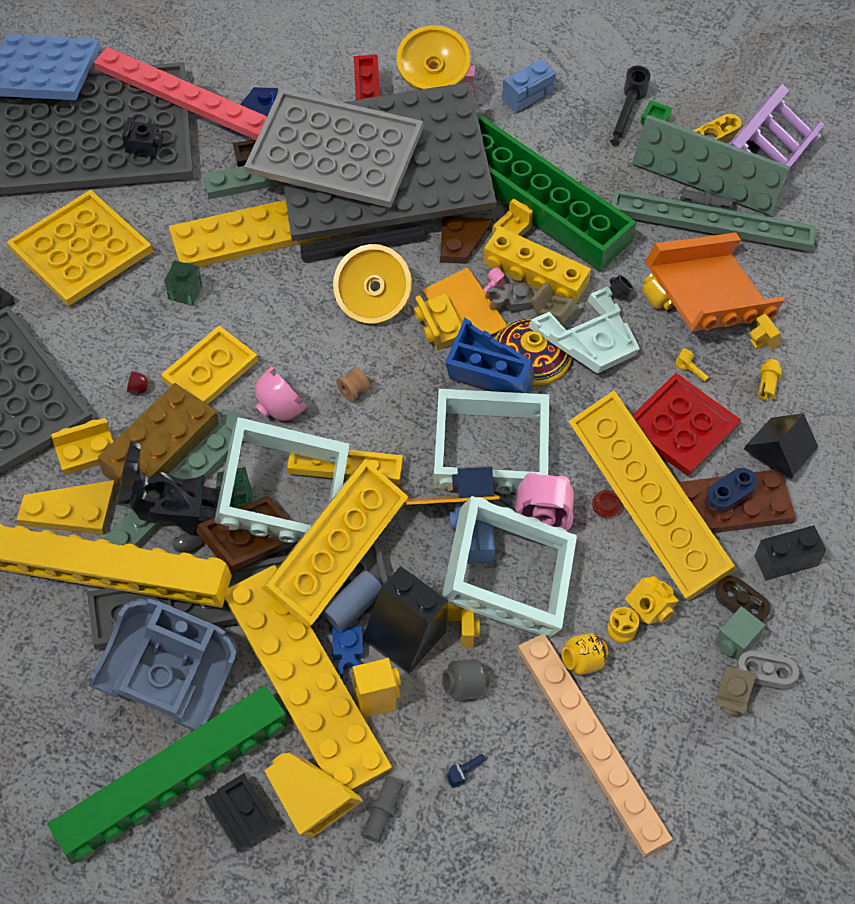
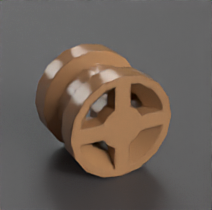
M357 367L352 368L346 377L341 376L336 380L338 389L350 402L356 400L358 394L361 392L366 393L371 388L366 375Z

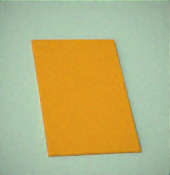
M468 267L422 290L428 300L446 293L461 324L464 318H467L472 322V325L481 331H487L491 335L507 326L499 312L489 308L490 299L485 298L486 293Z

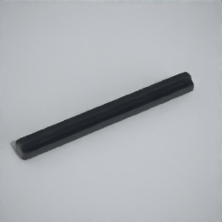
M416 225L301 247L300 255L303 262L345 255L360 246L369 244L388 247L424 240L426 238V231L423 225Z

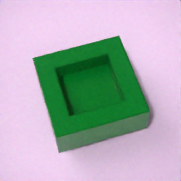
M650 100L641 116L640 123L644 124L648 115L668 122L673 108Z

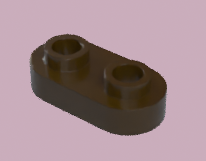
M726 576L718 581L715 597L720 604L734 614L741 606L749 613H751L749 609H755L758 614L751 613L761 622L767 619L770 613V603L766 597L738 577ZM729 591L733 593L734 596L730 597L726 595L725 592Z

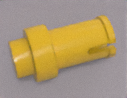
M768 359L761 365L759 373L761 382L757 392V396L768 401V397L770 400L775 398L777 381L780 380L782 375L780 362Z

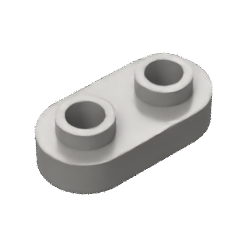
M758 651L744 652L736 666L748 671V666L755 668L756 672H753L756 673L754 684L778 689L792 687L799 675L798 666L792 659ZM777 672L783 673L786 678L778 677Z

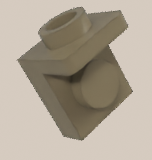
M726 664L716 696V705L721 706V711L731 715H738V712L746 714L756 673Z

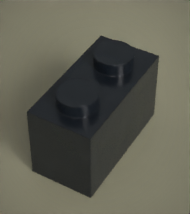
M815 525L761 539L754 557L765 580H770L819 566L826 548Z

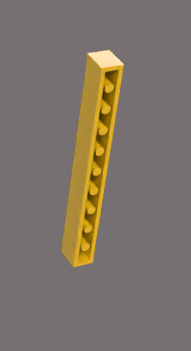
M0 524V570L220 608L223 607L232 577L226 562L214 557H210L207 560L196 558L189 553L177 555L159 548L146 550L140 549L133 544H124L122 546L112 544L104 539L91 541L73 534L67 537L57 535L49 530L36 532L30 531L23 526H14L12 528Z

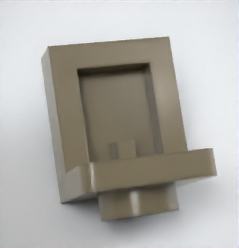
M545 283L531 298L537 317L550 312L560 324H564L578 308L575 299L554 295L550 285Z

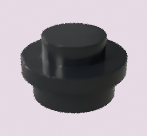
M618 275L610 279V290L617 298L623 297L628 299L631 296L634 288L627 278L623 275Z

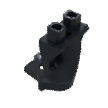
M130 441L116 505L130 508L140 520L172 522L189 535H194L198 524L215 518L216 510L202 508L201 505L215 508L219 489L204 486V475L196 478L181 479L161 472L160 476L148 477L140 469L142 445L135 441ZM153 490L159 495V498L150 497L146 491Z

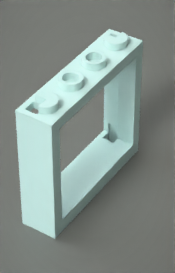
M439 389L433 488L452 491V474H458L457 468L443 467L446 413L540 418L539 472L493 470L494 492L500 494L517 493L518 485L528 473L548 475L549 394Z
M238 417L232 430L214 523L229 526V530H237L239 528L249 530L251 534L256 536L271 535L279 537V540L287 543L299 542L311 525L229 507L242 441L335 463L329 502L343 486L349 444Z
M471 496L460 508L442 596L450 604L536 635L544 633L549 639L562 629L577 535L571 534L561 527H553L542 523L537 518L518 514L511 508L494 505L484 498ZM476 519L558 549L548 612L463 582Z

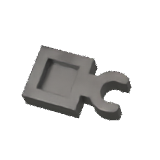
M527 282L503 284L501 290L489 288L485 294V298H494L489 306L492 310L500 309L503 305H506L508 311L533 308L531 302L533 296Z

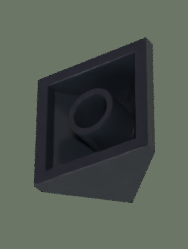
M804 413L770 418L745 445L744 450L792 479L815 453L818 445Z

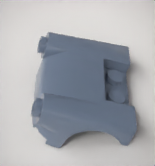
M144 599L129 601L118 614L110 640L90 676L88 686L115 698L118 695H122L175 718L174 723L194 731L208 722L238 655L239 647L234 638L226 635V631L216 625L160 601L147 599V601Z

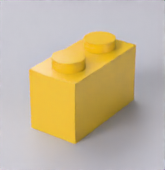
M389 658L352 666L353 692L363 718L395 711L396 699L401 698L399 689L401 681L397 667L391 668Z

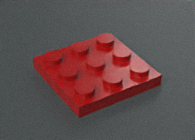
M677 373L632 415L657 453L688 477L739 426L741 421L740 418Z

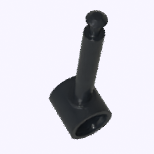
M632 66L627 71L624 84V93L627 97L613 131L614 138L610 140L613 146L619 145L618 139L624 133L635 101L647 95L651 74L644 66Z

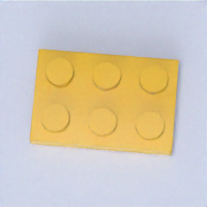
M218 326L161 374V379L169 387L177 383L208 405L258 362V355L221 326Z

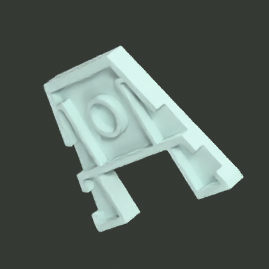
M609 287L591 293L588 298V302L601 315L597 318L566 330L550 312L531 319L529 324L531 330L540 333L543 338L596 373H600L636 356L640 349L628 324L623 323L619 315L621 310L617 303H613L611 299L612 292Z

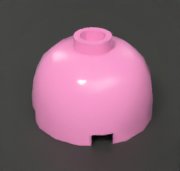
M271 366L260 376L255 385V396L259 401L256 407L266 418L271 415L280 421L291 420L300 415L308 406L304 402L300 405L297 403L302 399L278 373L273 376L276 370Z

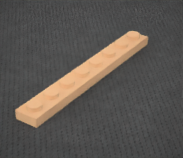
M543 633L518 645L517 651L642 856L645 858L671 844L672 837L546 635Z

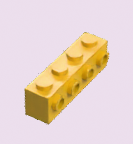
M502 227L497 228L484 247V264L491 269L498 267L512 279L527 282L536 290H539L544 283L549 284L554 295L575 299L577 303L589 284L591 268Z

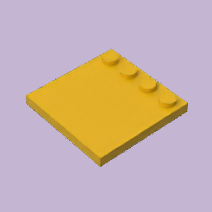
M91 189L6 242L9 250L68 307L153 252L152 245Z

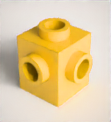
M656 576L642 578L625 598L639 616V620L647 624L666 622L674 614L673 608L679 602L673 595V589L665 582L659 581Z

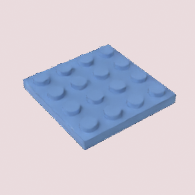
M19 34L6 35L0 46V96L76 100L101 48L99 39H90L88 37L67 38L65 36L44 37L42 35L20 36Z

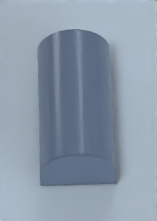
M363 570L326 605L320 614L342 633L376 602L382 586L371 573Z

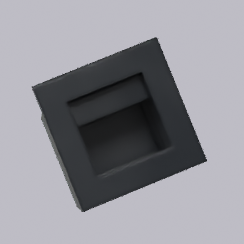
M128 117L122 133L125 153L155 157L157 148L161 147L163 143V133L159 132V126L157 124L136 122L133 118Z

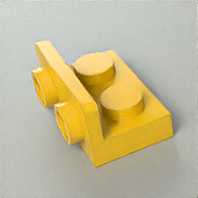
M446 293L423 302L420 295L416 296L417 307H414L413 310L418 322L423 321L425 325L423 331L429 343L433 342L437 351L453 345L462 324Z
M106 418L91 420L86 424L64 428L59 432L51 434L64 476L100 465L98 456L113 443Z

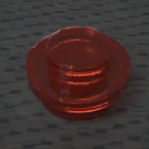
M600 491L592 500L594 512L601 517H613L620 510V499L613 491Z

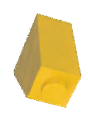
M290 752L277 756L272 761V765L264 770L301 836L314 838L363 802L358 794L304 757Z

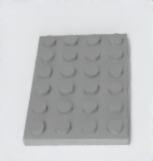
M280 88L244 166L245 172L391 208L424 128L423 121Z

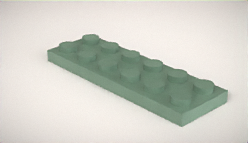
M650 115L645 119L632 160V164L704 191H709L712 194L727 198L731 197L734 202L771 216L774 213L790 170V166Z

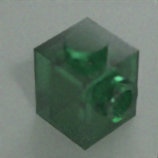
M174 260L164 280L168 300L193 306L202 288L200 269L191 263Z
M245 467L237 468L229 506L233 508L251 503L253 491ZM224 471L217 473L216 489H219L218 498L220 496Z

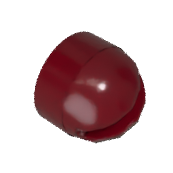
M131 371L127 392L133 394L145 392L148 387V379L139 372Z

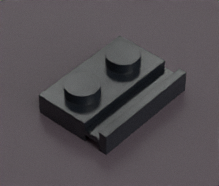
M244 773L218 788L217 792L204 797L206 804L237 853L242 851L241 849L245 846L255 843L277 829L276 822Z

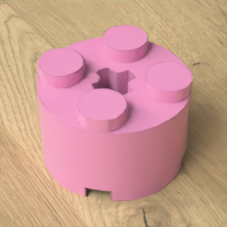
M528 473L525 475L524 480L517 487L515 512L526 517L537 518L542 523L553 527L565 528L566 531L571 528L573 524L574 491L570 485L569 478L565 476L539 475L538 473Z

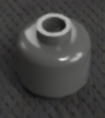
M475 659L452 661L442 674L444 691L454 700L458 701L480 698L485 691V687L489 685V673Z

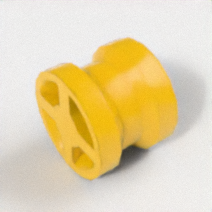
M616 608L611 613L607 626L609 637L614 642L620 644L631 642L637 632L639 616L631 608Z

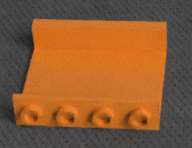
M737 233L655 243L645 260L646 265L692 332L708 331L712 328L724 326L730 327L741 323L748 324L756 321V318L765 313L769 319H772L778 314L779 308L785 301L783 297L764 299L732 254L741 241Z

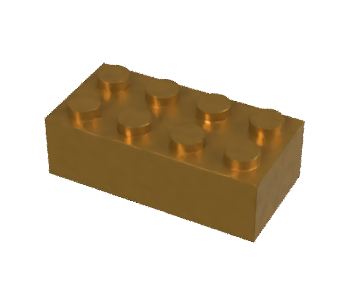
M174 383L98 456L103 475L110 480H115V484L118 486L120 485L130 441H135L142 445L140 469L144 475L153 477L160 476L161 472L169 474L219 424L217 411L177 383Z

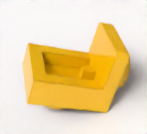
M515 199L511 200L509 211L493 225L492 233H495L498 227H502L522 237L531 228L533 211L527 205Z
M448 603L447 621H460L461 648H473L474 637H480L479 619H474V612Z

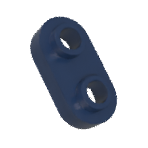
M746 468L733 470L709 487L706 495L707 505L716 512L729 511L755 492L758 483L756 475ZM722 492L726 496H720L718 493Z

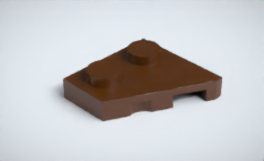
M442 217L440 263L466 264L472 256V251L477 249L481 243L484 233L491 229V218Z

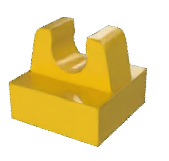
M766 313L756 318L757 328L749 333L752 338L750 342L754 348L758 349L768 345L772 351L781 345L780 332Z

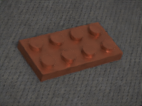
M778 470L753 472L758 480L755 492L727 512H716L706 503L709 487L724 476L678 482L712 533L794 523L796 519L783 474ZM722 492L718 493L720 496H726Z

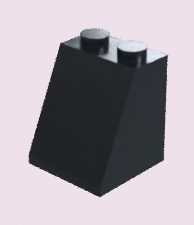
M400 566L381 587L365 629L363 640L383 656L389 658L391 662L407 674H410L446 633L448 600Z

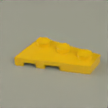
M115 480L25 494L22 499L17 522L22 526L104 535L116 488Z

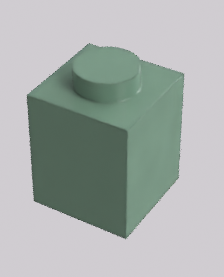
M741 606L720 629L715 644L718 645L725 655L732 656L738 661L740 656L748 651L760 638L765 624Z

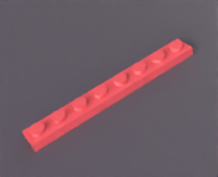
M109 47L94 61L95 69L252 139L257 140L267 116Z

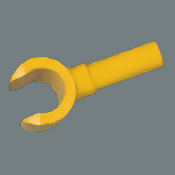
M685 348L682 349L676 359V366L681 370L688 369L705 382L709 377L692 363L694 358L692 351Z

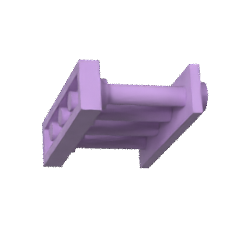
M781 84L767 97L729 144L751 152L747 148L746 142L753 140L774 161L791 167L808 144L811 146L819 139L821 135L818 132L825 124L820 121L810 129L784 104L786 101L783 97L789 90ZM772 111H778L804 136L799 143L772 119ZM760 125L762 127L766 126L792 151L787 158L760 134L761 130L758 128Z

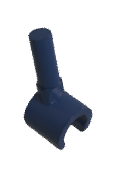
M480 754L462 765L460 763L452 765L447 774L450 786L456 788L465 784L468 781L465 773L486 760L485 756Z

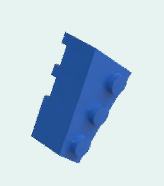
M464 318L445 362L449 379L495 392L528 393L535 377L532 361L507 344H501L492 338L490 333L485 330L481 331L472 325L470 320Z

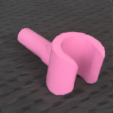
M496 267L488 273L487 277L491 282L483 290L486 293L489 288H501L505 284L504 273L500 268Z

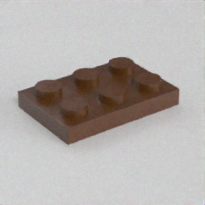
M269 496L237 508L289 520ZM215 518L198 524L196 530L214 555L226 562L230 572H234L298 543L297 541L294 543L283 542L279 540V537L271 535L256 536L251 534L249 530L240 528L229 530V526L214 523Z

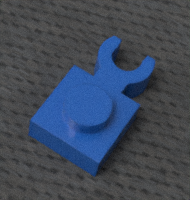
M362 626L348 627L342 633L336 628H332L333 659L341 660L337 667L338 675L341 679L344 678V670L346 668L360 665L356 659L364 658Z

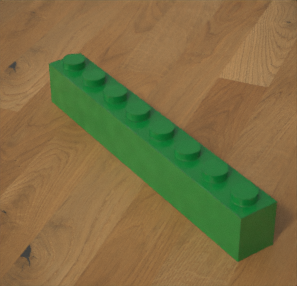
M265 685L47 823V826L70 864L83 862L94 854V850L104 843L110 844L119 839L123 831L132 825L138 826L144 823L155 810L172 805L178 799V796L186 790H194L201 786L206 777L214 772L220 773L226 770L232 764V761L243 754L245 756L256 750L259 743L268 737L270 739L277 737L287 726L286 713Z

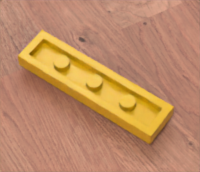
M348 450L345 480L366 459L393 484L400 485L403 455ZM290 453L287 471L288 474L333 478L335 463Z

